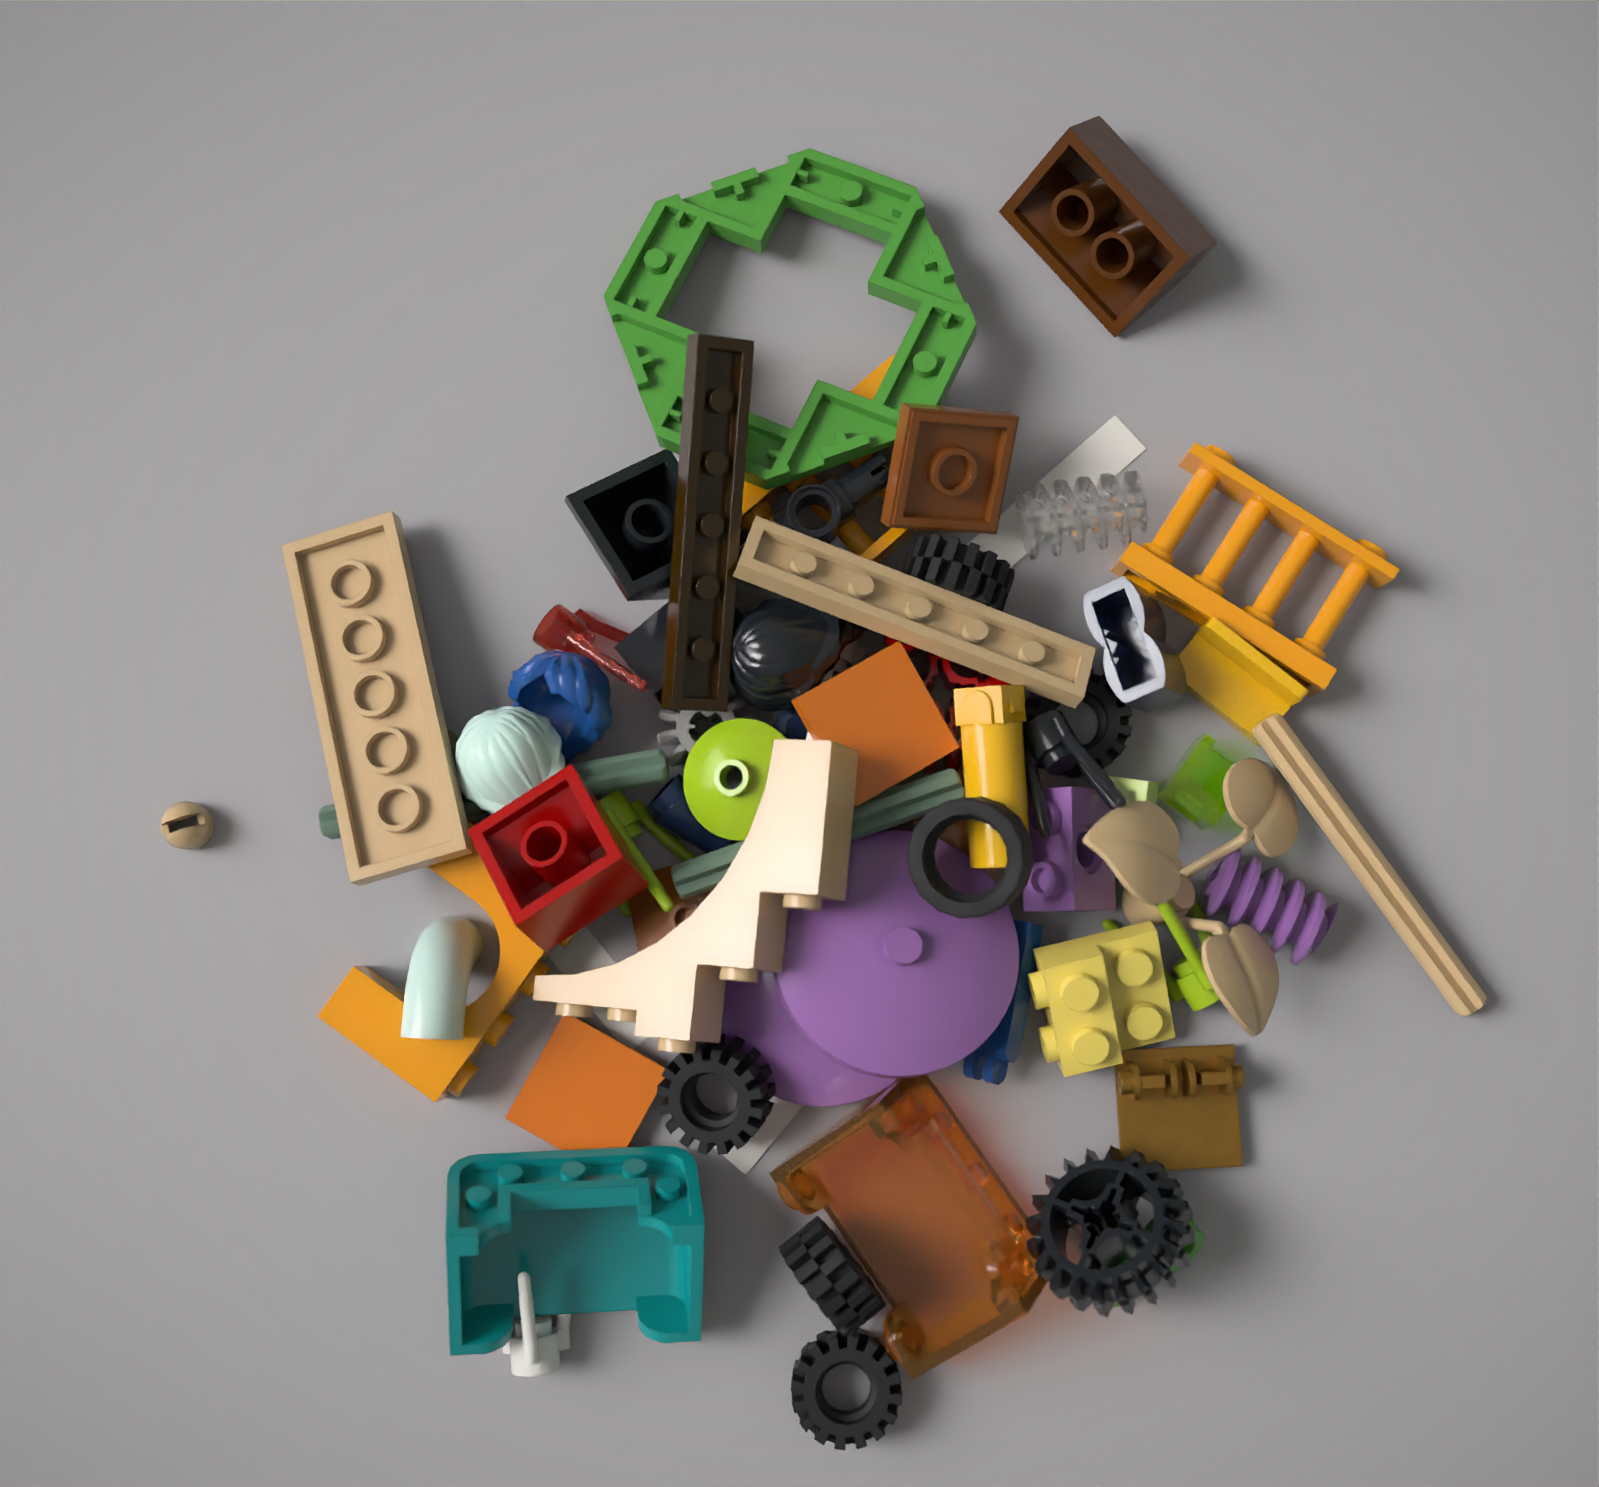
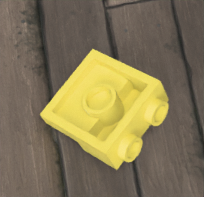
M1151 921L1033 949L1037 972L1027 974L1028 984L1036 1010L1045 1009L1048 1024L1038 1028L1040 1043L1046 1062L1052 1063L1057 1061L1064 1077L1122 1064L1121 1051L1176 1038L1158 934Z

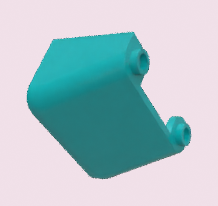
M645 1146L476 1154L457 1160L450 1167L447 1174L445 1241L450 1356L488 1354L507 1344L513 1333V1317H521L517 1279L521 1272H527L530 1276L535 1316L636 1310L638 1327L649 1339L665 1344L701 1341L705 1221L697 1163L694 1157L686 1150L674 1146Z

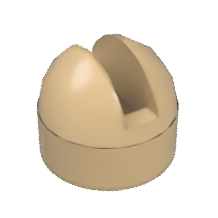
M183 801L172 805L166 810L161 819V832L164 838L172 846L180 849L193 850L202 847L209 841L214 830V821L209 810L194 802ZM197 816L199 825L173 832L174 822Z

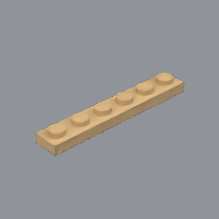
M755 516L733 577L1009 684L1024 685V689L1071 708L1075 709L1084 699L1096 652L1095 647Z

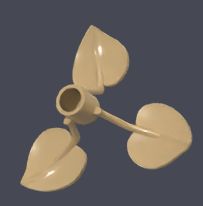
M1247 758L1237 761L1227 770L1222 786L1224 802L1230 816L1244 829L1234 839L1183 868L1182 861L1176 857L1180 847V837L1175 823L1163 809L1148 801L1127 803L1123 808H1115L1087 832L1082 842L1107 863L1120 883L1125 887L1121 903L1124 914L1132 925L1151 921L1154 926L1166 923L1157 909V905H1162L1169 901L1185 929L1208 931L1213 934V936L1204 940L1201 947L1205 973L1215 993L1233 1018L1251 1037H1254L1263 1032L1275 1005L1279 990L1278 965L1270 946L1249 925L1239 924L1228 931L1225 924L1221 921L1186 917V914L1195 902V890L1188 878L1245 846L1251 839H1253L1258 849L1269 858L1286 853L1296 841L1299 829V815L1291 790L1279 773L1270 767L1269 763L1255 758Z

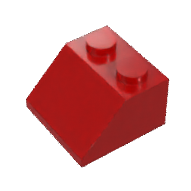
M572 763L467 830L514 925L544 952H547L650 886L624 838Z

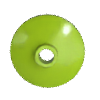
M747 718L727 720L707 730L692 747L684 768V794L693 816L709 832L729 840H746L766 788L774 740H788L773 726ZM737 766L742 772L743 779L739 787L731 789L727 785L726 776L731 768Z

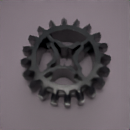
M1112 1145L1104 1160H1100L1095 1151L1087 1148L1084 1158L1085 1163L1080 1166H1076L1074 1162L1064 1158L1063 1167L1066 1174L1060 1179L1045 1174V1184L1050 1190L1048 1195H1032V1205L1038 1214L1025 1218L1026 1228L1033 1236L1026 1241L1027 1251L1034 1260H1037L1034 1263L1036 1273L1042 1281L1050 1283L1049 1288L1058 1299L1064 1300L1070 1297L1069 1300L1074 1308L1083 1313L1093 1303L1098 1314L1104 1315L1107 1318L1114 1303L1118 1302L1125 1313L1133 1315L1135 1308L1134 1298L1143 1295L1148 1303L1156 1305L1158 1297L1153 1288L1161 1282L1167 1287L1176 1288L1177 1279L1170 1270L1171 1266L1189 1267L1190 1258L1182 1247L1195 1243V1233L1191 1226L1186 1224L1193 1219V1211L1188 1201L1182 1199L1184 1191L1178 1180L1173 1179V1177L1168 1178V1172L1165 1167L1157 1162V1160L1148 1164L1144 1155L1136 1149L1124 1159L1121 1151ZM1140 1197L1149 1201L1154 1207L1152 1232L1143 1230L1140 1223L1136 1221L1139 1215L1136 1205ZM1069 1228L1076 1230L1082 1239L1079 1245L1082 1256L1078 1265L1067 1258L1066 1240ZM1125 1260H1129V1261H1127V1262H1125V1263H1123V1264L1117 1266V1265L1120 1264L1121 1262H1123V1261H1125Z

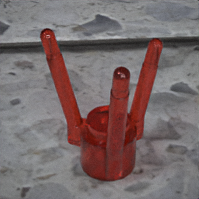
M562 604L555 605L541 620L534 632L533 642L546 652L560 650L582 654L638 692L643 693L647 690L648 685L644 680L593 645L596 636L590 631L617 643L622 641L629 633L595 619L581 608L573 613Z

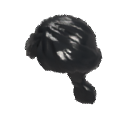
M790 598L764 600L756 609L747 611L745 617L733 629L730 682L741 699L761 710L773 712L783 709H794L795 707L791 701L819 686L826 674L836 666L844 648L858 640L863 635V632L868 629Z

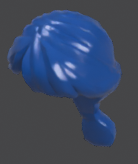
M551 650L535 654L519 669L512 671L508 696L513 700V706L522 707L538 715L548 717L550 724L561 737V752L565 758V764L575 758L576 755L587 753L595 742L603 738L605 731L611 728L613 718L610 706L611 688L609 679L592 659L578 653Z

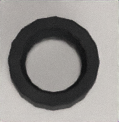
M982 796L948 800L929 810L913 829L907 850L909 875L920 896L937 911L960 919L984 917L1012 903L1027 886L1034 864L1032 838L1021 818L1003 803ZM974 819L987 823L999 833L1006 846L1007 864L1003 876L993 888L983 893L966 894L954 890L943 881L936 868L935 850L939 837L949 826L961 820Z

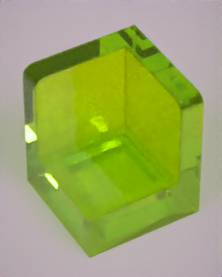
M1207 733L1193 741L1161 784L1157 795L1160 800L1201 830L1214 827L1227 809L1223 804L1222 786L1227 770L1233 765L1232 762L1212 748L1216 740Z

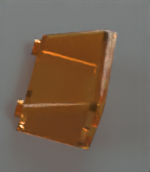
M926 1075L896 1080L889 1087L871 1097L784 1159L769 1173L777 1184V1190L781 1199L789 1208L798 1210L806 1215H812L824 1208L892 1308L884 1319L883 1344L891 1358L902 1365L911 1380L1028 1314L1048 1282L1043 1281L1034 1269V1263L1037 1260H1034L1027 1251L1026 1241L1033 1237L1026 1228L1025 1218L1028 1216L937 1086Z

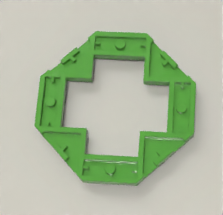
M811 148L788 155V163L759 173H757L754 167L711 182L712 189L684 199H681L678 193L655 201L603 295L608 313L659 447L679 454L687 337L698 332L667 321L664 318L709 235H714L762 254L786 208H790L886 244L868 280V294L917 313L873 400L817 379L792 429L749 412L744 481L766 490L894 446L901 402L942 406L977 333L975 317L968 302L965 303L955 282L954 270L938 235L933 233L925 215V206L917 188Z

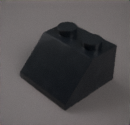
M666 449L577 490L565 498L568 508L627 601L669 599L679 462L674 454Z

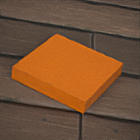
M900 641L791 701L813 740H830L859 751L854 807L859 806L959 748Z
M562 1015L505 1118L560 1150L628 1147L657 1096V1087L665 1078L661 1075L666 1066L579 1017Z

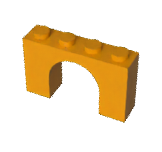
M467 819L469 829L477 824ZM473 841L474 853L427 866L478 903L492 919L499 936L500 960L497 972L487 990L477 1000L466 1006L463 1039L447 1040L401 1037L405 993L367 965L353 966L317 1016L435 1103L446 1099L450 1093L458 1098L465 1091L480 1069L473 1063V1060L485 1043L494 1048L515 1021V1017L508 1013L521 993L529 998L533 995L535 976L549 974L551 968L544 964V961L555 948L554 946L547 952H544L514 925ZM579 931L559 943V945L566 948Z

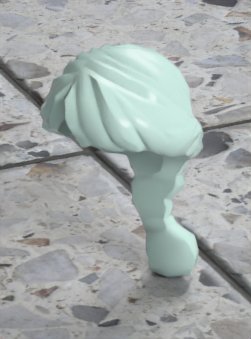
M502 705L497 709L492 708L474 716L467 722L456 743L455 760L460 790L467 799L472 800L480 809L491 814L495 813L565 768V758L561 752V737L550 724L548 717L538 715L522 707Z

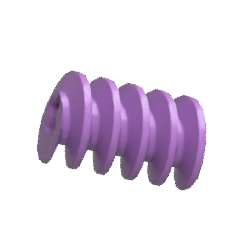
M1241 848L1215 862L1206 876L1200 891V895L1206 894L1209 896L1206 915L1212 917L1224 906L1230 908L1227 927L1232 928L1241 923L1245 918L1251 920L1250 926L1260 935L1269 930L1273 933L1270 948L1274 954L1290 942L1294 945L1290 962L1295 966L1318 948L1333 924L1339 908V902L1330 905L1326 909V896L1318 890L1304 897L1305 884L1295 878L1283 885V871L1276 866L1268 868L1261 874L1262 859L1255 854L1247 856L1239 863Z

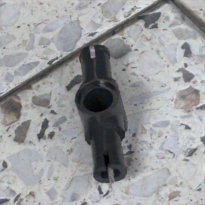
M877 451L872 454V457L836 481L830 477L821 484H807L798 488L790 496L787 507L770 517V519L774 523L830 544L837 537L839 529L857 517L855 511L886 490L890 466L886 468L884 465L887 463L886 458L881 452ZM818 505L823 507L831 518L824 527L810 530L798 522L797 515L804 507ZM745 542L739 545V558L741 556Z

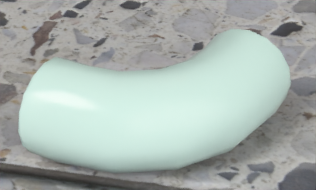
M455 915L441 917L427 926L418 937L411 956L406 981L401 1037L447 1040L463 1039L470 974L472 968L481 959L484 948L482 934L478 927L467 918Z

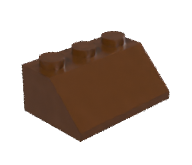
M1100 115L1069 127L999 210V213L1114 338L1123 333L1179 284L1218 243Z

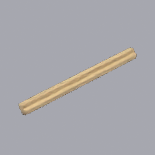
M1274 713L1260 721L1252 729L1253 736L1455 1013L1466 1017L1482 1008L1487 1002V996L1283 716Z

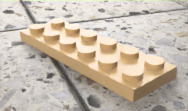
M389 511L282 545L350 883L362 886L474 853L472 840L467 832L469 829L400 517L393 511Z

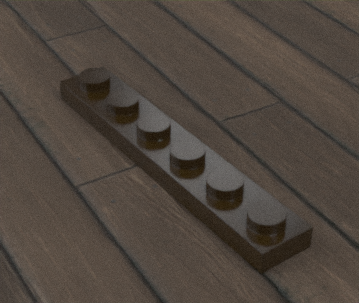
M699 333L690 334L687 337L661 703L662 708L670 710L727 712L737 578L733 577L739 558L754 355L753 340Z

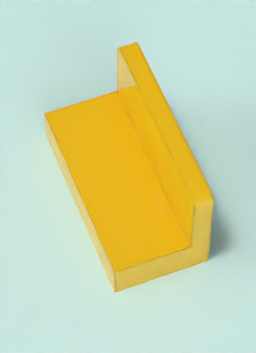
M1212 617L1199 627L1178 654L1186 675V690L1255 745H1259V742L1253 736L1252 729L1260 721L1274 713L1284 716L1291 706L1301 702L1309 692L1303 685L1215 617Z

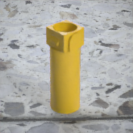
M997 685L953 689L956 726L961 727L965 798L982 796L1003 803L1021 818L1030 835L1022 722H1026L1024 685ZM974 819L967 820L970 867H1006V846L999 833L987 823Z

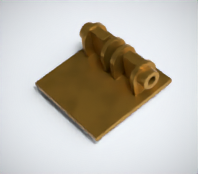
M1234 1044L1129 1049L1121 1051L1123 1063L1114 1065L1119 1147L1124 1159L1136 1149L1144 1155L1148 1164L1157 1160V1162L1165 1167L1166 1171L1243 1166L1237 1089L1244 1087V1072L1241 1064H1235Z

